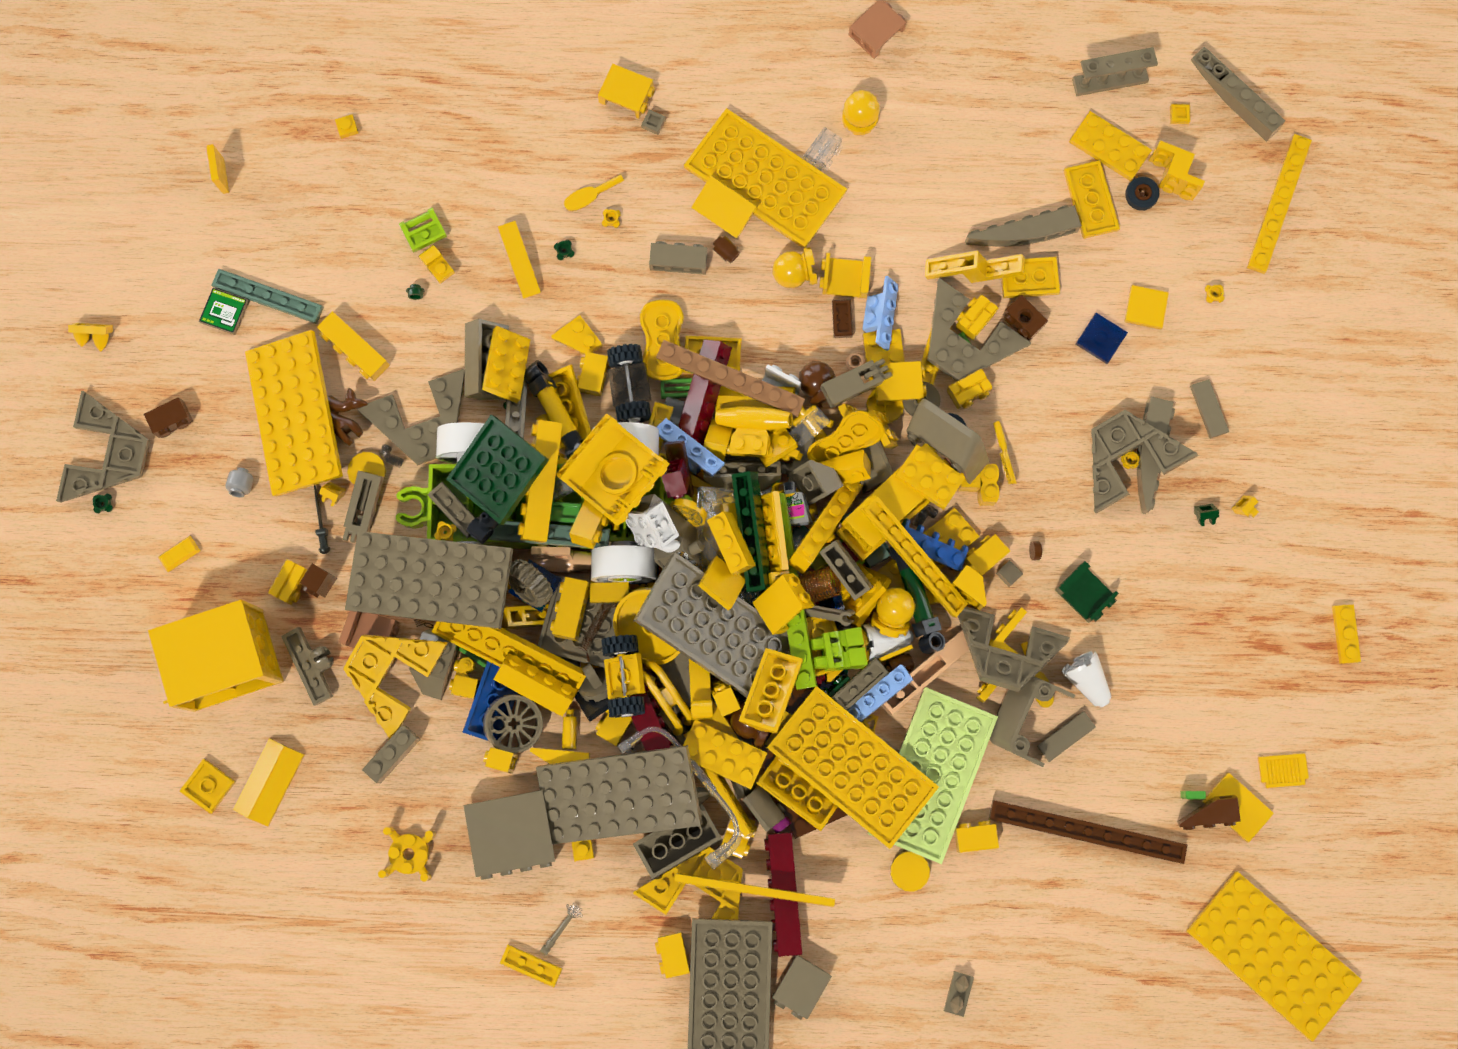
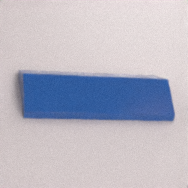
M489 661L486 663L462 731L487 741L488 739L483 729V719L487 708L494 700L501 696L518 694L514 690L493 680L500 667ZM515 700L508 701L511 711ZM505 703L500 704L498 708L508 716ZM495 710L492 714V718L495 716L502 715ZM501 719L493 722L494 729L501 730L503 728V721ZM493 732L492 734L497 740L503 733L497 734Z

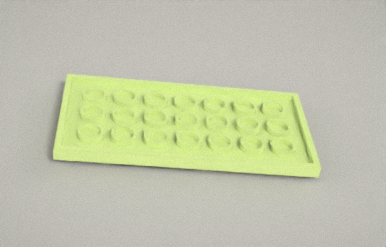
M924 687L899 754L938 785L939 788L894 845L942 864L998 716Z

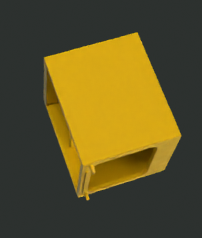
M238 600L148 630L167 697L163 704L168 703L169 707L196 712L284 682L263 609L244 600Z

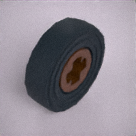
M1138 177L1128 184L1125 191L1126 200L1132 208L1145 211L1157 203L1159 187L1156 182L1148 177ZM1142 190L1145 191V195L1143 197L1140 196V192Z

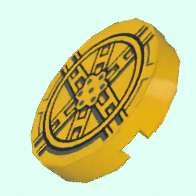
M678 498L670 503V507L693 526L699 527L706 523L708 518L706 510L703 507L701 509L696 507L697 503L694 501Z

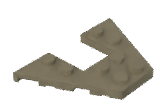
M939 278L934 301L935 307L932 317V331L927 361L954 380L959 381L979 369L991 366L1031 345L1030 341L1003 322L998 324L981 350L950 330L970 299Z
M462 369L428 381L440 414L439 417L405 429L393 395L372 401L367 406L357 410L417 465L437 459V428L444 424L458 422L465 370Z
M81 391L73 427L80 430L110 434L102 470L64 464L56 499L60 503L141 478L150 443L149 439L86 392Z
M1123 410L1091 429L1094 512L1097 514L1130 495L1111 462L1142 444H1146L1164 475L1199 455L1127 410Z
M965 607L958 615L980 681L1019 692L1070 639V637L1032 626L1026 656L989 646L995 615Z

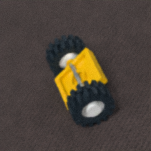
M619 635L603 638L601 640L603 656H617L604 660L608 699H613L608 701L609 717L619 718L645 714L644 697H630L645 693L641 653H638L637 635Z

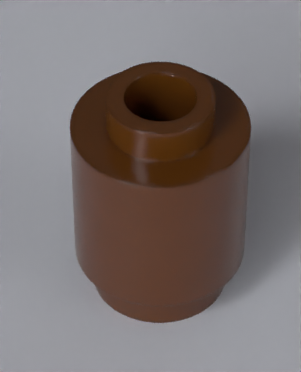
M719 236L713 243V250L725 262L728 261L731 264L740 255L738 247L726 236L723 238Z
M903 653L886 660V665H884L889 673L899 665H904L908 672L915 668L909 653Z

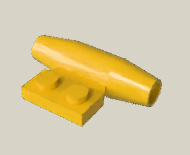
M738 406L717 409L715 421L718 425L736 429L731 436L730 455L768 457L770 446L768 431L791 428L793 415L791 412L767 407Z

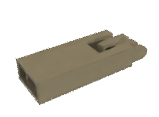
M881 359L875 363L871 360L822 383L820 389L830 407L833 408L881 385L884 380L892 377L891 372L883 374V372L889 370L887 365L882 368L879 367L885 363V360ZM864 375L866 380L872 376L873 380L864 384L861 376Z
M358 471L344 522V527L346 528L343 540L348 541L349 535L352 534L350 542L355 543L358 531L370 532L384 477ZM357 509L364 511L363 516L358 515L357 523L354 522Z

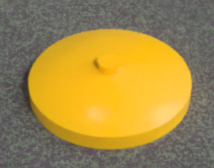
M650 587L639 588L627 594L618 603L613 616L615 636L637 635L638 653H641L642 663L646 664L648 661H653L658 665L668 663L676 658L680 652L634 621L652 589Z

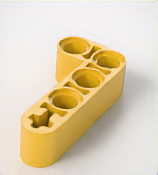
M688 658L691 719H712L710 672Z

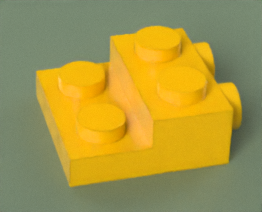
M859 563V568L873 585V588L856 600L852 598L840 580L836 582L835 588L832 591L850 609L854 610L855 614L860 618L887 589Z

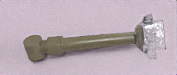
M577 904L566 905L568 916L540 950L545 956L550 952V948L555 945L556 940L570 920L583 917L581 914L582 909Z

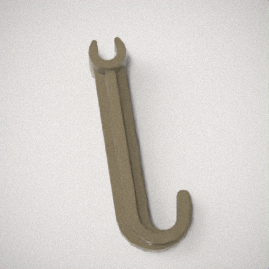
M819 605L805 609L806 616L837 621L844 626H848L855 621L847 618V616H852L856 613L852 609L840 610Z

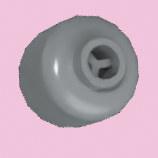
M237 468V470L229 472L225 486L230 495L244 497V495L250 493L253 476L248 473L247 469Z

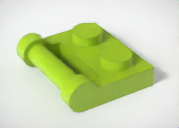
M433 208L407 222L399 223L413 253L447 237ZM432 218L433 221L409 232L408 229Z

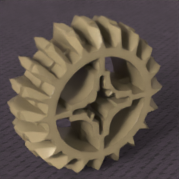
M516 559L511 563L508 584L515 591V594L526 603L537 608L542 607L553 595V589L550 587L551 584L538 568L522 559Z

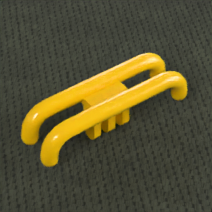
M648 661L645 664L646 668L652 669L665 687L658 688L652 678L643 671L644 683L674 725L673 734L679 736L683 733V725L672 710V707L676 704L686 717L684 720L685 726H691L694 723V720L691 719V710L661 666L653 661Z

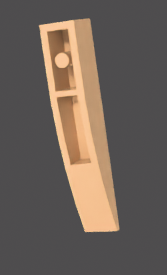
M963 630L948 641L942 650L935 652L912 671L910 675L913 681L881 705L889 715L895 713L969 650Z

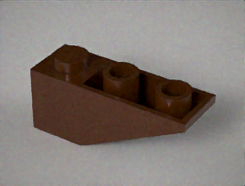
M1236 795L1214 797L1178 820V826L1183 827V830L1195 829V826L1201 825L1204 828L1216 827L1215 824L1221 823L1224 826L1236 825V822H1241L1238 798Z

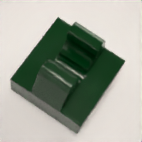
M1213 504L1194 506V514L1201 526H1205L1204 521L1206 519H1209L1212 525L1216 523V519L1219 517V510Z

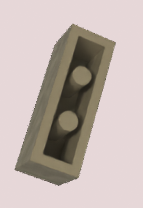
M663 241L651 243L650 270L706 275L707 247L701 244L685 246L683 243H674L672 245Z
M839 539L819 552L854 600L873 588V585Z
M402 725L362 771L375 783L381 784L421 739L407 726Z

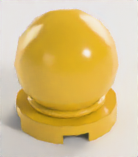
M859 90L853 92L846 99L842 113V122L844 127L853 132L854 135L869 134L877 125L880 105L876 96L869 91Z
M811 247L803 248L802 254L785 252L777 257L772 267V274L779 285L785 288H796L805 281H808L809 285L817 284V274H814L813 266L811 267V265H815Z
M892 587L877 600V611L872 616L871 626L879 628L880 634L898 638L899 634L906 636L909 631V621L915 612V602L908 591Z

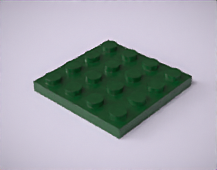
M490 415L446 480L495 521L504 525L549 459L496 416Z

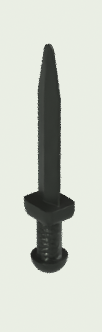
M314 485L319 529L315 530L320 543L318 550L321 554H327L330 551L326 537L328 536V530L323 528L316 485Z

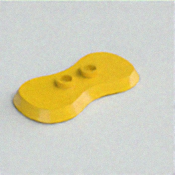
M671 300L651 301L644 305L640 313V324L646 337V347L642 356V368L648 377L655 380H671L680 376L684 371L656 358L663 340L681 347L679 334L684 315L681 307Z
M863 410L853 411L841 420L834 433L814 442L808 449L807 457L809 460L819 463L860 451L879 442L883 437L884 427L870 413Z

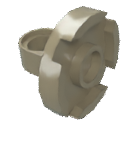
M591 664L583 667L582 670L586 678L579 688L581 696L588 702L589 700L599 702L607 698L605 668L593 669Z

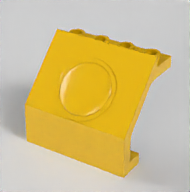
M606 413L556 473V476L615 525L619 526L626 521L631 510L640 504L641 498L646 492L653 488L656 480L665 474L669 463L635 438L612 416Z

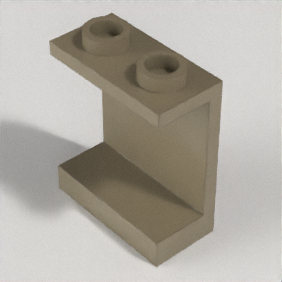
M795 955L792 960L793 963L777 991L773 993L772 998L775 999L774 1004L782 1009L788 1007L793 1010L791 1012L792 1015L802 1020L803 1017L809 1018L832 976L801 956Z

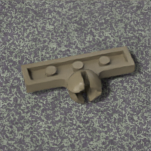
M297 627L281 636L313 705H319L332 698L333 695L323 675V672L334 663L333 657L327 658L331 654L328 648L319 646L312 650L301 627Z

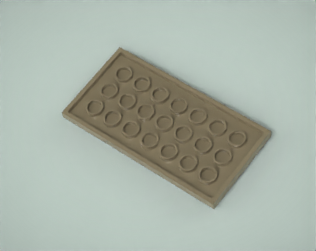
M358 531L345 610L501 629L513 549Z
M676 552L673 553L634 621L747 698L765 648L791 655L787 631L782 634L772 635L757 609L740 597H737L730 610L725 609L698 586L704 572Z
M688 745L536 767L540 790H543L552 844L697 827L703 824Z
M692 918L688 1049H769L772 921Z

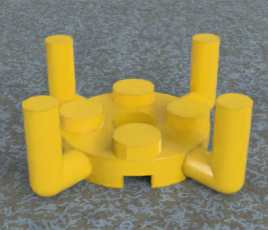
M385 827L383 833L389 835L393 840L388 851L391 864L386 869L380 870L378 876L386 878L394 871L403 874L419 872L421 881L431 880L432 876L425 868L429 857V847L427 844L436 837V832L427 831L423 838L414 834L400 836L393 827ZM407 848H411L414 851V857L411 860L404 857V851Z

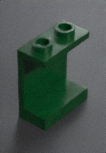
M1084 561L1055 591L1089 623L1092 620L1096 622L1104 614L1101 611L1106 606L1110 608L1117 601L1115 597L1119 593L1117 591L1112 593L1089 570L1091 566Z

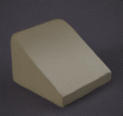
M1010 560L996 573L1008 587L1023 575Z

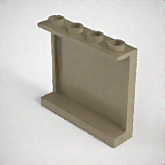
M543 790L464 805L476 877L481 876V880L493 878L492 874L500 873L501 876L513 874L512 870L520 869L521 872L532 870V866L535 865L545 868L552 866V862H555Z

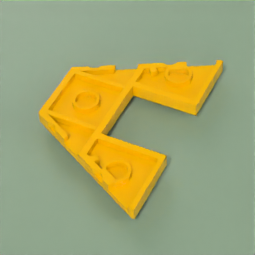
M362 635L343 670L351 678L352 684L356 690H359L364 698V703L369 711L375 715L376 722L382 726L389 739L402 726L411 710L409 706L379 688L391 664L397 658L424 676L429 677L448 645L447 642L375 635Z
M708 847L638 888L633 894L667 915L686 885L675 882V874L741 883L743 868L711 847ZM696 886L721 902L711 919L738 920L741 892Z

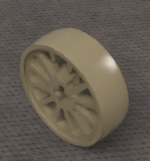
M507 694L494 700L487 708L483 719V729L486 738L496 749L520 753L531 748L540 738L543 729V717L534 701L523 695ZM509 700L516 701L514 714L511 712ZM520 701L526 703L527 706L517 715ZM505 703L508 716L498 708L500 704ZM531 708L534 714L522 719V716ZM495 710L502 715L495 716L492 718V714ZM512 718H514V721H518V725H515L514 729H512V726H508V722H511ZM497 719L503 721V728L501 730H495L493 727V722ZM536 719V726L523 724L527 720ZM522 727L535 729L532 737ZM519 731L528 738V741L523 745L518 733ZM510 732L507 746L500 744V741ZM492 733L503 734L496 740ZM514 733L519 744L517 747H511Z

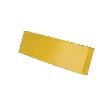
M516 221L498 226L523 299L541 293Z

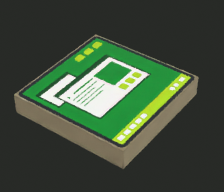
M212 288L199 322L235 335L249 300Z

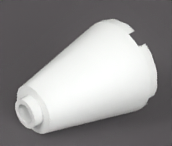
M864 623L861 626L867 634L869 641L868 646H866V651L870 652L868 662L872 661L875 657L879 659L907 647L913 642L911 630L908 631L906 636L899 634L898 638H893L880 634V629L876 626L872 627L871 624Z
M1096 652L1084 653L1073 659L1074 663L1071 666L1069 664L1065 665L1062 669L1064 676L1094 706L1104 707L1110 703L1112 696Z

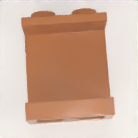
M877 0L849 27L848 35L875 59L880 53V48L898 31H905L906 21L901 14H897L888 2Z
M349 611L338 643L355 648L362 635L396 637L400 626H398L399 622L376 614Z

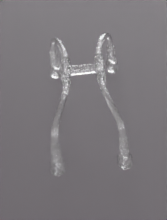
M648 727L640 732H636L629 739L623 741L618 745V748L622 754L642 751L644 749L642 742L634 747L632 746L648 732L661 733L673 743L674 747L681 745L664 729ZM691 759L693 773L711 796H714L724 808L734 826L732 838L705 858L706 862L714 870L737 849L741 842L742 833L731 808L717 792L714 784L695 760Z

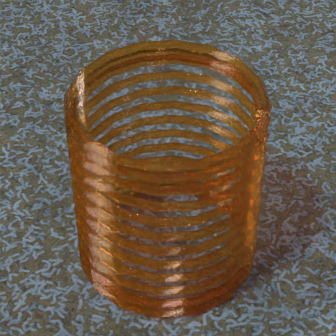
M830 566L798 576L800 584L802 577L804 590L805 581L806 590L813 603L841 594L840 580ZM829 571L831 572V574H832V576H833V578H834L837 592H835V585H834L833 579H832V577H831Z

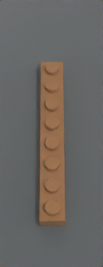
M663 340L656 356L661 361L771 407L791 412L795 417H798L805 402L803 397L666 340Z

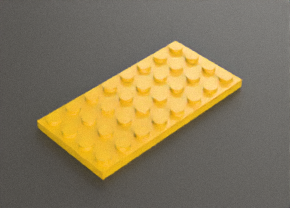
M727 108L684 164L686 170L704 182H707L710 176H713L758 206L753 213L754 216L802 248L808 246L847 192V188Z
M309 330L245 351L272 496L277 497L343 477L315 331Z
M814 687L766 747L889 849L892 848L939 788L938 785L819 687Z
M1238 871L1234 872L1186 931L1311 1042L1316 1039L1362 982L1361 978Z

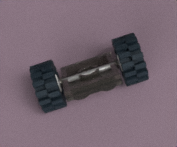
M623 344V346L611 347V349H608L607 354L609 366L613 369H608L617 422L643 423L648 421L651 417L650 404L646 401L651 400L647 366L643 362L641 347L638 344Z

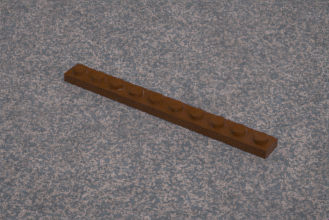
M992 800L988 819L1180 864L1185 862L1188 844Z

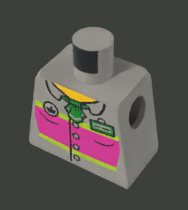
M795 482L784 483V493L786 494L791 526L813 524L806 495L803 492H796Z

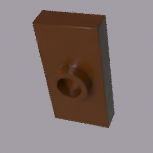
M851 299L832 300L833 337H853Z

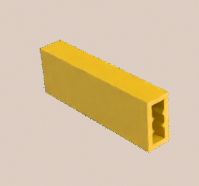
M927 443L922 446L923 449L951 467L945 459H941L937 455V451L932 446H929ZM901 467L841 523L867 551H870L884 538L860 510L873 495L879 497L899 522L925 498L895 477Z

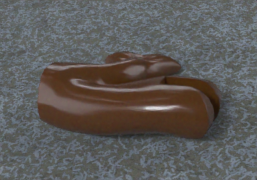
M348 388L345 401H340L332 395L327 397L334 433L346 445L351 446L354 442L348 433L352 431L360 438L363 435V430L357 422L340 415L339 412L359 409L367 406L368 403L362 399H357L354 391Z

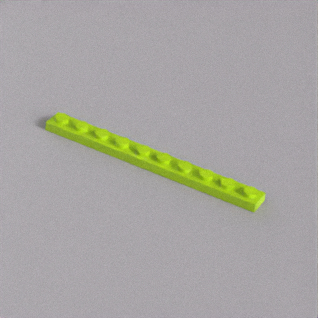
M779 493L787 559L789 560L795 548L786 494ZM788 564L789 570L785 571H789L790 574L794 573L799 578V572ZM803 609L787 623L791 655L803 659L795 682L797 690L817 687L805 609Z

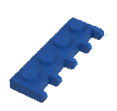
M905 518L903 520L902 526L931 560L961 572L969 550L968 546L963 545L961 550L954 548L955 540L949 539L947 544L938 541L940 533L935 531L932 537L923 534V525H918L917 529L914 530L909 527L910 519Z

